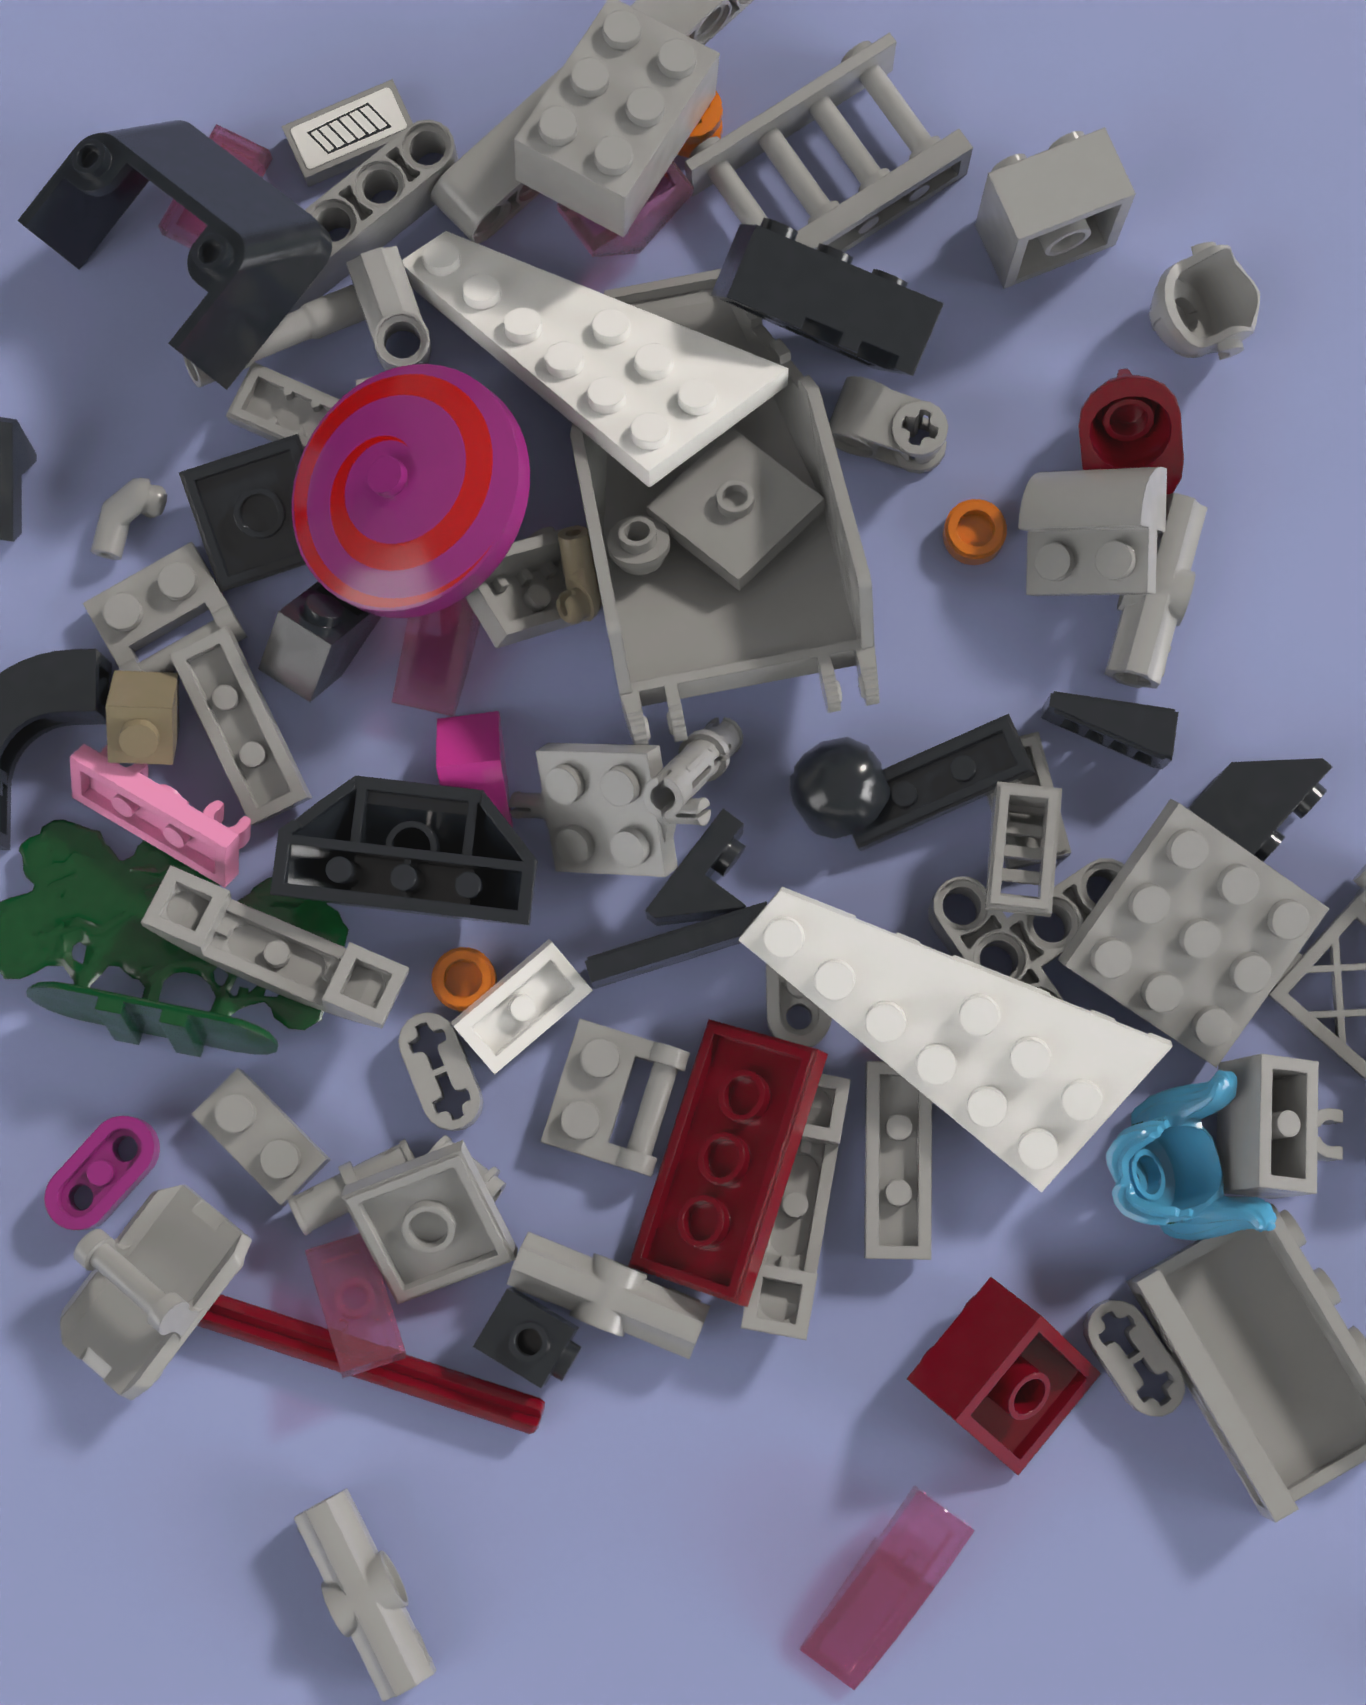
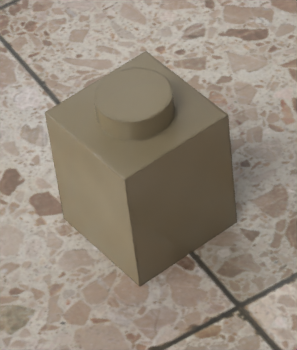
M114 670L106 703L108 763L173 765L180 729L178 673Z

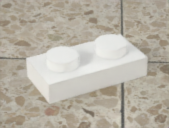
M548 939L457 1016L451 1024L489 1069L496 1074L593 990L554 943Z

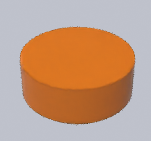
M970 499L957 504L948 514L943 528V542L949 554L957 561L968 565L984 564L995 558L1000 552L1007 535V524L1002 512L992 503L981 499Z
M459 947L447 951L438 959L432 971L431 983L433 991L440 1002L449 1009L462 1013L497 983V974L493 964L483 953L473 948Z

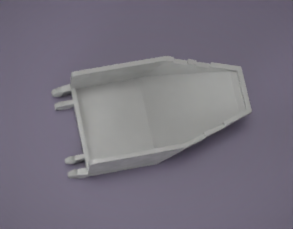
M721 269L605 290L604 294L789 368L788 385L732 427L824 497L825 508L817 518L740 591L672 537H670V550L664 562L657 570L645 575H632L620 569L608 553L607 536L611 528L624 518L635 515L647 516L646 507L731 428L654 485L648 487L577 426L572 424L570 438L619 695L627 728L634 745H649L648 740L651 737L648 719L643 716L642 706L667 702L668 713L666 716L669 732L674 736L675 742L688 740L680 699L819 673L827 712L841 711L842 692L840 683L836 680L834 670L857 666L859 692L866 706L880 703L874 643L871 577L820 388L810 375L805 377L791 361L790 350L780 338L775 340L763 326L762 318L711 296Z

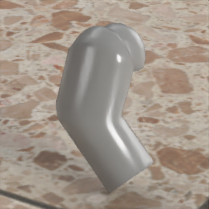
M134 478L109 497L101 508L91 552L103 558L121 560L130 522L140 514L148 518H155L161 515L167 503L165 489L159 485H151L150 480L147 478Z

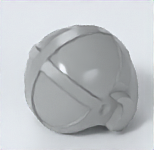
M1215 242L1194 245L1191 247L1193 256L1177 262L1166 269L1161 275L1150 305V322L1152 329L1156 331L1160 339L1178 355L1186 358H1198L1206 354L1218 352L1220 360L1226 359L1244 350L1242 341L1254 333L1260 306V291L1235 259L1229 245H1216Z

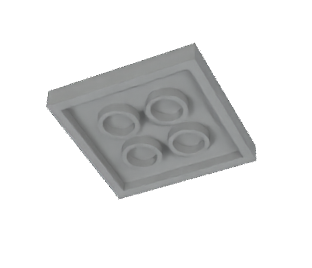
M1170 799L1069 942L1066 949L1062 952L1058 961L1217 1068L1330 908L1189 809Z

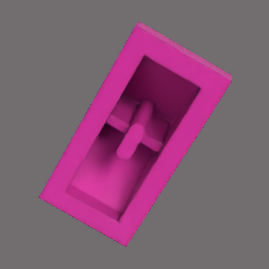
M494 711L438 718L436 769L439 785L483 790L513 828L512 815L510 814L511 807H509L510 796L500 712Z

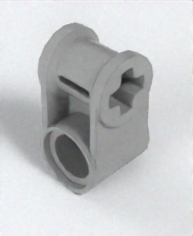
M858 376L846 378L829 421L836 448L856 456L873 458L912 473L928 472L940 464L945 456L948 423L946 415L938 406L931 402L891 390L885 385L868 378ZM919 429L929 432V437H924L920 446L909 442V438L915 437Z

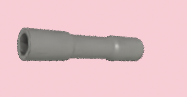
M349 285L307 302L298 310L288 313L244 369L250 367L257 360L306 340L320 339L364 321L365 317L354 286ZM183 356L188 373L197 387L200 388L215 382V380Z

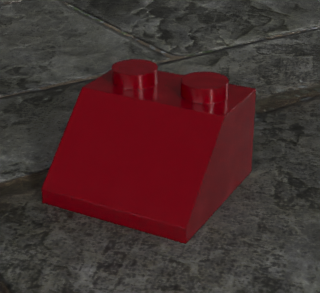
M990 1277L977 1294L969 1299L963 1311L934 1346L926 1351L920 1363L906 1379L1015 1474L1019 1475L1101 1373L1042 1315Z

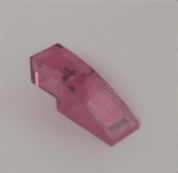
M466 598L437 612L408 618L392 703L449 716L455 715L480 627V621Z
M914 1485L878 1539L875 1537L800 1646V1651L855 1690L911 1621L975 1530L966 1521Z

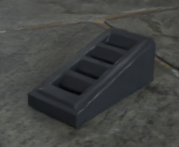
M1054 691L1049 695L1042 707L1041 718L1150 767L1163 769L1171 762L1173 757L1179 712H1175V709Z

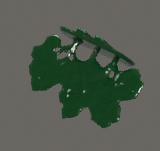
M60 819L53 820L42 826L40 834L29 837L20 845L19 852L22 855L23 872L26 878L34 884V887L29 893L0 901V973L4 979H22L46 966H63L74 984L46 981L31 985L26 993L27 997L34 1003L66 1017L105 1025L114 1040L139 1045L143 1033L169 1039L176 1053L201 1057L204 1046L253 1055H268L277 1052L278 1041L269 1031L248 1021L231 1017L236 1011L246 1006L265 1002L271 1008L274 1018L289 1029L306 1030L322 1020L324 1011L304 1005L282 995L277 997L264 996L266 989L258 985L250 992L249 988L239 986L237 995L233 996L230 991L238 976L225 971L228 977L222 986L218 985L215 982L213 973L217 966L183 950L142 926L141 921L170 865L220 886L145 840L138 845L133 856L125 860H119L113 850L105 844L100 831ZM272 877L255 886L248 895L238 900L242 904L340 946H345L349 929L343 923L337 910L325 902L271 895ZM79 942L87 946L83 964L74 960L72 956L73 947ZM108 966L120 967L132 979L139 980L145 988L142 998L94 989L90 988V986L103 974ZM182 972L202 977L210 985L215 995L211 1010L208 1012L159 1002L164 980L174 973Z

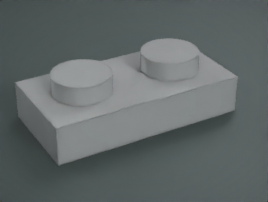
M238 1068L191 1114L281 1206H286L288 1204L287 1197L297 1195L331 1160L243 1070Z

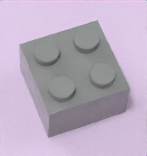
M1104 127L1084 135L1083 131H1074L1057 139L1048 150L1028 158L1025 154H1015L996 164L987 175L975 226L1003 289L1116 245L1136 193L1106 128Z

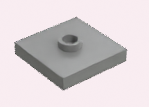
M732 427L646 508L647 516L654 517L667 527L670 537L740 591L824 511L825 498Z
M463 1140L358 1180L343 1188L341 1198L397 1305L516 1259L518 1248Z

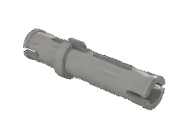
M719 717L714 718L703 730L694 731L687 736L688 740L682 742L678 755L657 776L649 780L642 790L644 806L651 814L662 818L667 811L668 818L675 816L706 782L717 779L726 771L730 763V757L740 749L743 743L741 728L735 721L724 717L723 721L719 724Z

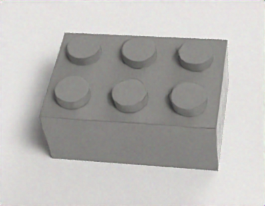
M607 0L514 138L516 180L624 237L714 99L720 53L619 0Z

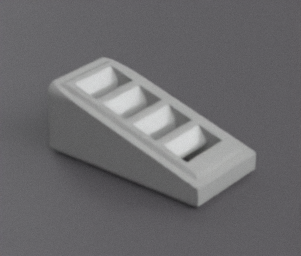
M997 781L993 794L985 910L1051 916L1062 788ZM1008 813L1043 816L1042 825L1007 822ZM1006 835L1041 839V848L1005 845ZM1004 858L1040 862L1039 872L1003 868ZM1002 881L1039 885L1038 897L1001 893Z

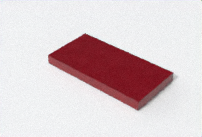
M708 1019L628 1267L748 1307L825 1066L827 1053L816 1048Z

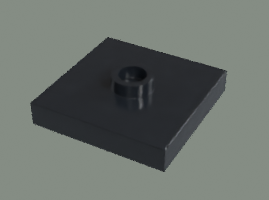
M299 434L178 472L221 592L306 565L296 542L292 521L294 479L304 451Z

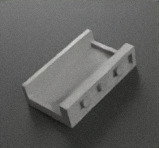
M1271 1204L1273 1212L1277 1217L1275 1229L1262 1232L1255 1229H1246L1219 1237L1197 1240L1127 1280L1126 1283L1159 1340L1180 1369L1185 1385L1262 1516L1276 1523L1299 1510L1295 1501L1366 1461V1338L1355 1326L1348 1329L1336 1310L1335 1305L1341 1302L1339 1293L1328 1275L1321 1268L1313 1270L1300 1247L1306 1244V1239L1296 1220L1287 1210L1284 1209L1278 1212L1277 1208Z

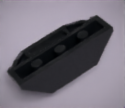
M355 775L314 804L297 819L291 820L278 830L270 894L362 908L472 921L530 925L538 860L483 790Z

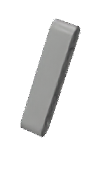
M421 120L413 123L305 209L328 232L335 228L349 229V233L345 238L332 242V252L327 264L288 313L298 310L307 302L322 297L349 275L346 262L356 258L361 253L385 246L435 205L430 199L434 185L459 160L453 136L446 126L433 120ZM428 153L443 155L441 160L433 165L417 163L421 157ZM391 190L397 192L393 199L386 203L378 204L371 202L375 194L381 191Z

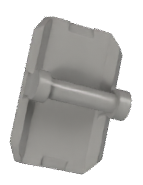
M178 1185L152 1192L116 1239L111 1238L102 1229H95L86 1234L76 1246L74 1259L87 1271L92 1272L62 1310L60 1318L62 1344L101 1376L103 1381L118 1395L129 1400L135 1399L159 1379L165 1367L222 1291L241 1270L252 1239L187 1185Z

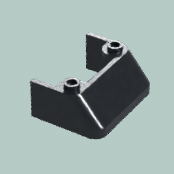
M174 120L96 133L84 138L76 145L17 221L79 270L149 181L205 223L207 227L196 239L189 251L187 267L191 278L208 293L168 344L227 390L327 264L332 252L330 234L311 214L189 122Z

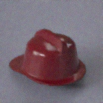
M1128 368L1119 369L1117 377L1109 379L1093 391L1081 408L1078 426L1083 470L1164 467L1167 468L1166 494H1171L1182 479L1184 465L1181 411L1177 398L1165 384L1149 377L1132 375Z

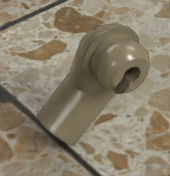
M570 526L558 532L567 590L559 594L556 607L560 617L565 622L577 624L582 620L591 621L597 616L602 600L588 528L584 526Z

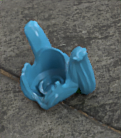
M1218 1070L1208 1082L1183 1085L1153 1094L1133 1110L1131 1126L1118 1134L1117 1139L1113 1141L1106 1152L1107 1166L1116 1182L1112 1190L1113 1201L1124 1216L1136 1222L1159 1225L1164 1234L1182 1240L1210 1239L1246 1229H1255L1262 1232L1271 1231L1276 1228L1275 1222L1277 1217L1270 1203L1258 1197L1224 1195L1223 1172L1217 1147L1213 1137L1201 1123V1119L1220 1111L1235 1098L1238 1082L1234 1072Z

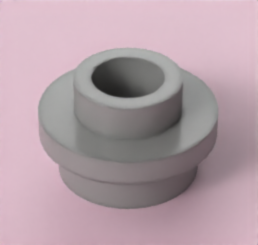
M635 515L624 518L617 522L608 533V553L611 559L624 572L632 575L649 574L662 565L670 550L669 531L663 523L651 516Z

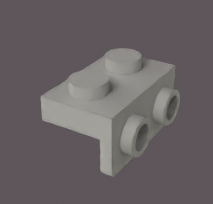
M545 527L534 532L527 539L513 542L510 550L490 577L465 597L496 649L575 625L565 622L560 617L556 607L559 594L567 590L558 541V532L560 530L556 531L554 527Z

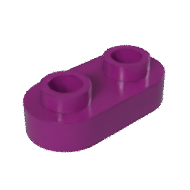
M115 1116L101 1123L48 1182L44 1200L46 1210L51 1219L59 1226L69 1230H89L105 1222L157 1163L160 1143L151 1125L142 1119L131 1116ZM127 1137H132L138 1146L136 1156L130 1161H124L118 1152L121 1141ZM86 1185L93 1193V1201L87 1209L81 1210L75 1204L74 1195L81 1186Z

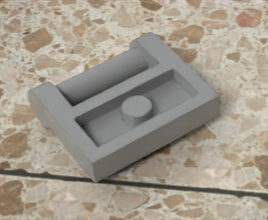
M192 541L83 603L120 671L173 673L176 671V668L169 656L170 653L225 626L232 630L237 642L247 638L244 629L225 596L219 590L218 584ZM210 610L214 618L213 621L143 661H139L135 651Z
M579 1019L540 1142L652 1177L657 1158L652 1156L677 1072L685 1071L690 1053L667 1044L654 1042ZM639 1058L653 1063L628 1146L624 1148L609 1142L635 1059Z

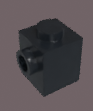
M514 1287L507 1288L473 1345L477 1350L540 1388L546 1385L550 1376L562 1382L582 1348L572 1341L579 1329L578 1326L516 1290Z

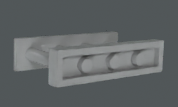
M888 33L874 43L863 41L857 44L845 54L839 65L720 139L715 136L700 143L691 152L689 159L685 161L686 188L693 197L714 184L742 224H757L760 226L763 218L768 217L735 170L765 152L810 215L808 225L797 231L798 235L795 241L817 249L818 244L821 243L846 252L967 175L973 147L960 129H957L943 139H940L939 136L931 137L887 76L893 70L897 43L891 33ZM865 88L912 152L907 162L891 172L888 168L880 169L836 107ZM814 120L861 184L859 192L841 204L837 200L829 201L785 139Z

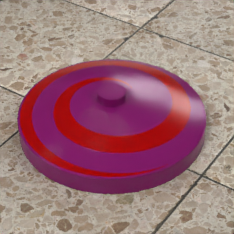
M412 364L396 367L370 377L355 386L327 412L312 433L301 456L294 479L292 493L293 529L298 548L308 569L317 581L337 598L364 612L382 617L411 618L423 616L447 608L465 598L490 577L500 565L518 535L524 519L530 490V464L525 439L519 424L503 401L488 388L463 372L441 365Z

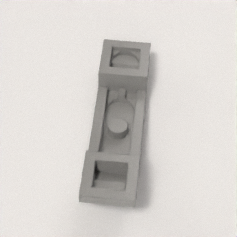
M171 865L141 921L143 927L244 980L315 1009L381 1029L409 973V967L349 942L347 948L235 901L231 899L229 890Z
M826 1074L821 1075L748 1307L744 1306L741 1323L742 1329L807 1340L820 1251L851 1079Z

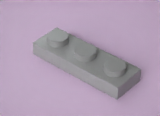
M225 626L170 653L169 656L246 816L251 819V825L257 826L312 799L232 630Z
M867 1061L865 1070L864 1258L931 1260L932 1101L884 1061Z

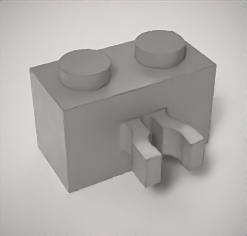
M1257 1054L1220 1062L1218 1070L1234 1072L1238 1082L1235 1098L1229 1105L1217 1111V1151L1223 1172V1192L1225 1194L1268 1199L1317 1194V1160L1326 1162L1343 1160V1147L1328 1146L1322 1141L1321 1137H1318V1127H1321L1322 1124L1343 1123V1110L1332 1108L1318 1110L1319 1061Z

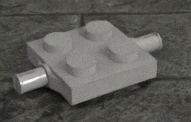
M548 743L536 750L542 792L522 793L517 791L511 795L509 807H516L510 811L513 818H539L546 821L549 829L555 871L666 877L678 868L673 838L676 824L705 826L708 824L711 816V809H706L710 806V802L705 797L689 799L681 811L671 818H668L667 811L662 818H659L646 809L642 800V790L646 783L654 776H657L663 769L660 745Z

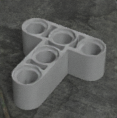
M1100 858L1087 864L1054 887L1052 913L1062 920L1065 931L1063 939L1059 942L1044 941L1036 934L1033 927L1035 915L1014 913L1007 918L1003 912L985 910L986 888L978 880L970 877H954L945 881L938 888L928 908L929 921L951 956L956 955L981 965L980 954L982 949L989 946H997L1004 949L1012 960V971L1009 977L1050 992L1051 996L1063 1000L1042 967L1062 954L1096 904L1089 898L1087 893L1088 879L1094 876H1101L1112 883L1124 864L1112 858ZM952 894H961L968 897L976 908L975 920L967 925H958L951 922L943 911V900Z

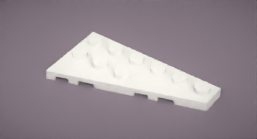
M448 231L443 232L402 260L410 285L418 294L648 487L654 485L788 385L789 368Z
M781 887L739 938L742 944L1041 1193L1173 1047L1171 1040L1150 1032L1147 1034L1116 1022L1113 1017L1092 1009L1091 1011L1051 996L1050 992L959 956H950L920 944V941L898 932L895 934L857 919L853 914L785 887Z

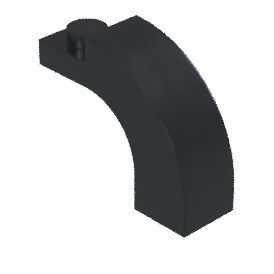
M70 649L43 653L22 660L0 673V850H10L12 778L16 764L27 747L41 735L59 727L106 724V703L112 682V663L97 649Z

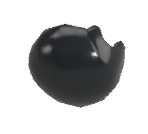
M849 737L820 742L803 754L794 766V773L790 776V791L793 804L808 827L818 835L833 839L856 834L877 819L889 800L890 787L883 775L882 764L873 751L870 750V747Z

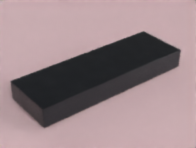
M1009 713L882 769L886 782L890 787L889 800L877 819L858 833L852 834L858 849L862 851L994 793L997 781L1017 783L1035 775L1034 768Z
M767 901L589 956L585 964L594 989L740 944V936L764 909Z

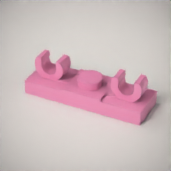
M83 744L70 756L73 799L224 888L239 874V849L249 842L251 836V819L244 816L236 825L226 827L221 824L224 820L223 802L216 800L210 803L202 813L190 806L189 801L185 800L174 788L166 784H158L149 779L148 764H133L129 767H124L120 763H108L107 745L100 753Z

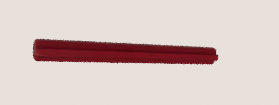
M222 1294L219 1295L197 1325L527 1434L535 1433L539 1428L545 1409V1402L539 1397Z

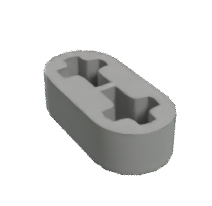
M429 1012L416 1014L407 1020L402 1027L398 1043L400 1053L422 1108L430 1122L439 1128L450 1131L467 1129L481 1115L483 1097L458 1032L448 1020L439 1014ZM428 1025L434 1033L444 1032L446 1035V1040L438 1045V1052L444 1066L434 1069L431 1059L426 1053H414L412 1045L421 1040L419 1029L423 1026ZM445 1075L449 1076L451 1084L456 1091L465 1092L468 1090L470 1094V1100L462 1104L464 1115L459 1119H454L453 1115L447 1111L440 1113L437 1111L436 1103L444 1099V1092L438 1078Z
M1104 1300L1095 1304L1087 1312L1083 1322V1335L1089 1348L1125 1401L1134 1410L1148 1416H1164L1172 1413L1181 1404L1184 1397L1185 1380L1180 1369L1142 1313L1134 1305L1121 1300ZM1108 1312L1114 1318L1120 1319L1127 1316L1131 1323L1124 1330L1126 1339L1134 1349L1128 1355L1125 1354L1116 1342L1107 1341L1102 1343L1099 1338V1334L1106 1328L1102 1317ZM1139 1360L1153 1374L1166 1373L1168 1381L1161 1387L1166 1397L1161 1402L1149 1396L1139 1398L1137 1391L1141 1389L1144 1383L1133 1366Z

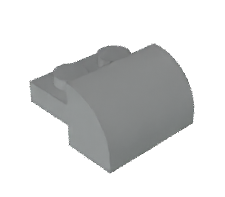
M1145 467L1051 471L1034 474L1024 490L1018 525L1019 530L1028 531L1026 595L1156 594L1157 533L1165 532L1167 468Z

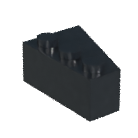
M763 218L760 226L757 224L739 225L711 296L870 368L910 376L914 375L944 303L906 288L908 284L906 281L887 272L873 269L871 273L852 265L853 257L836 248L819 243L817 249L799 243L795 241L798 235L796 230L775 220Z

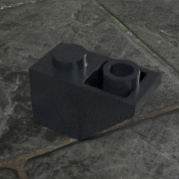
M317 581L278 611L258 669L311 702L343 675L382 616L364 612L337 598Z
M1323 758L1231 762L1187 809L1258 859L1265 861L1285 838L1277 830L1292 812L1301 819L1327 792V789L1319 782L1333 766Z

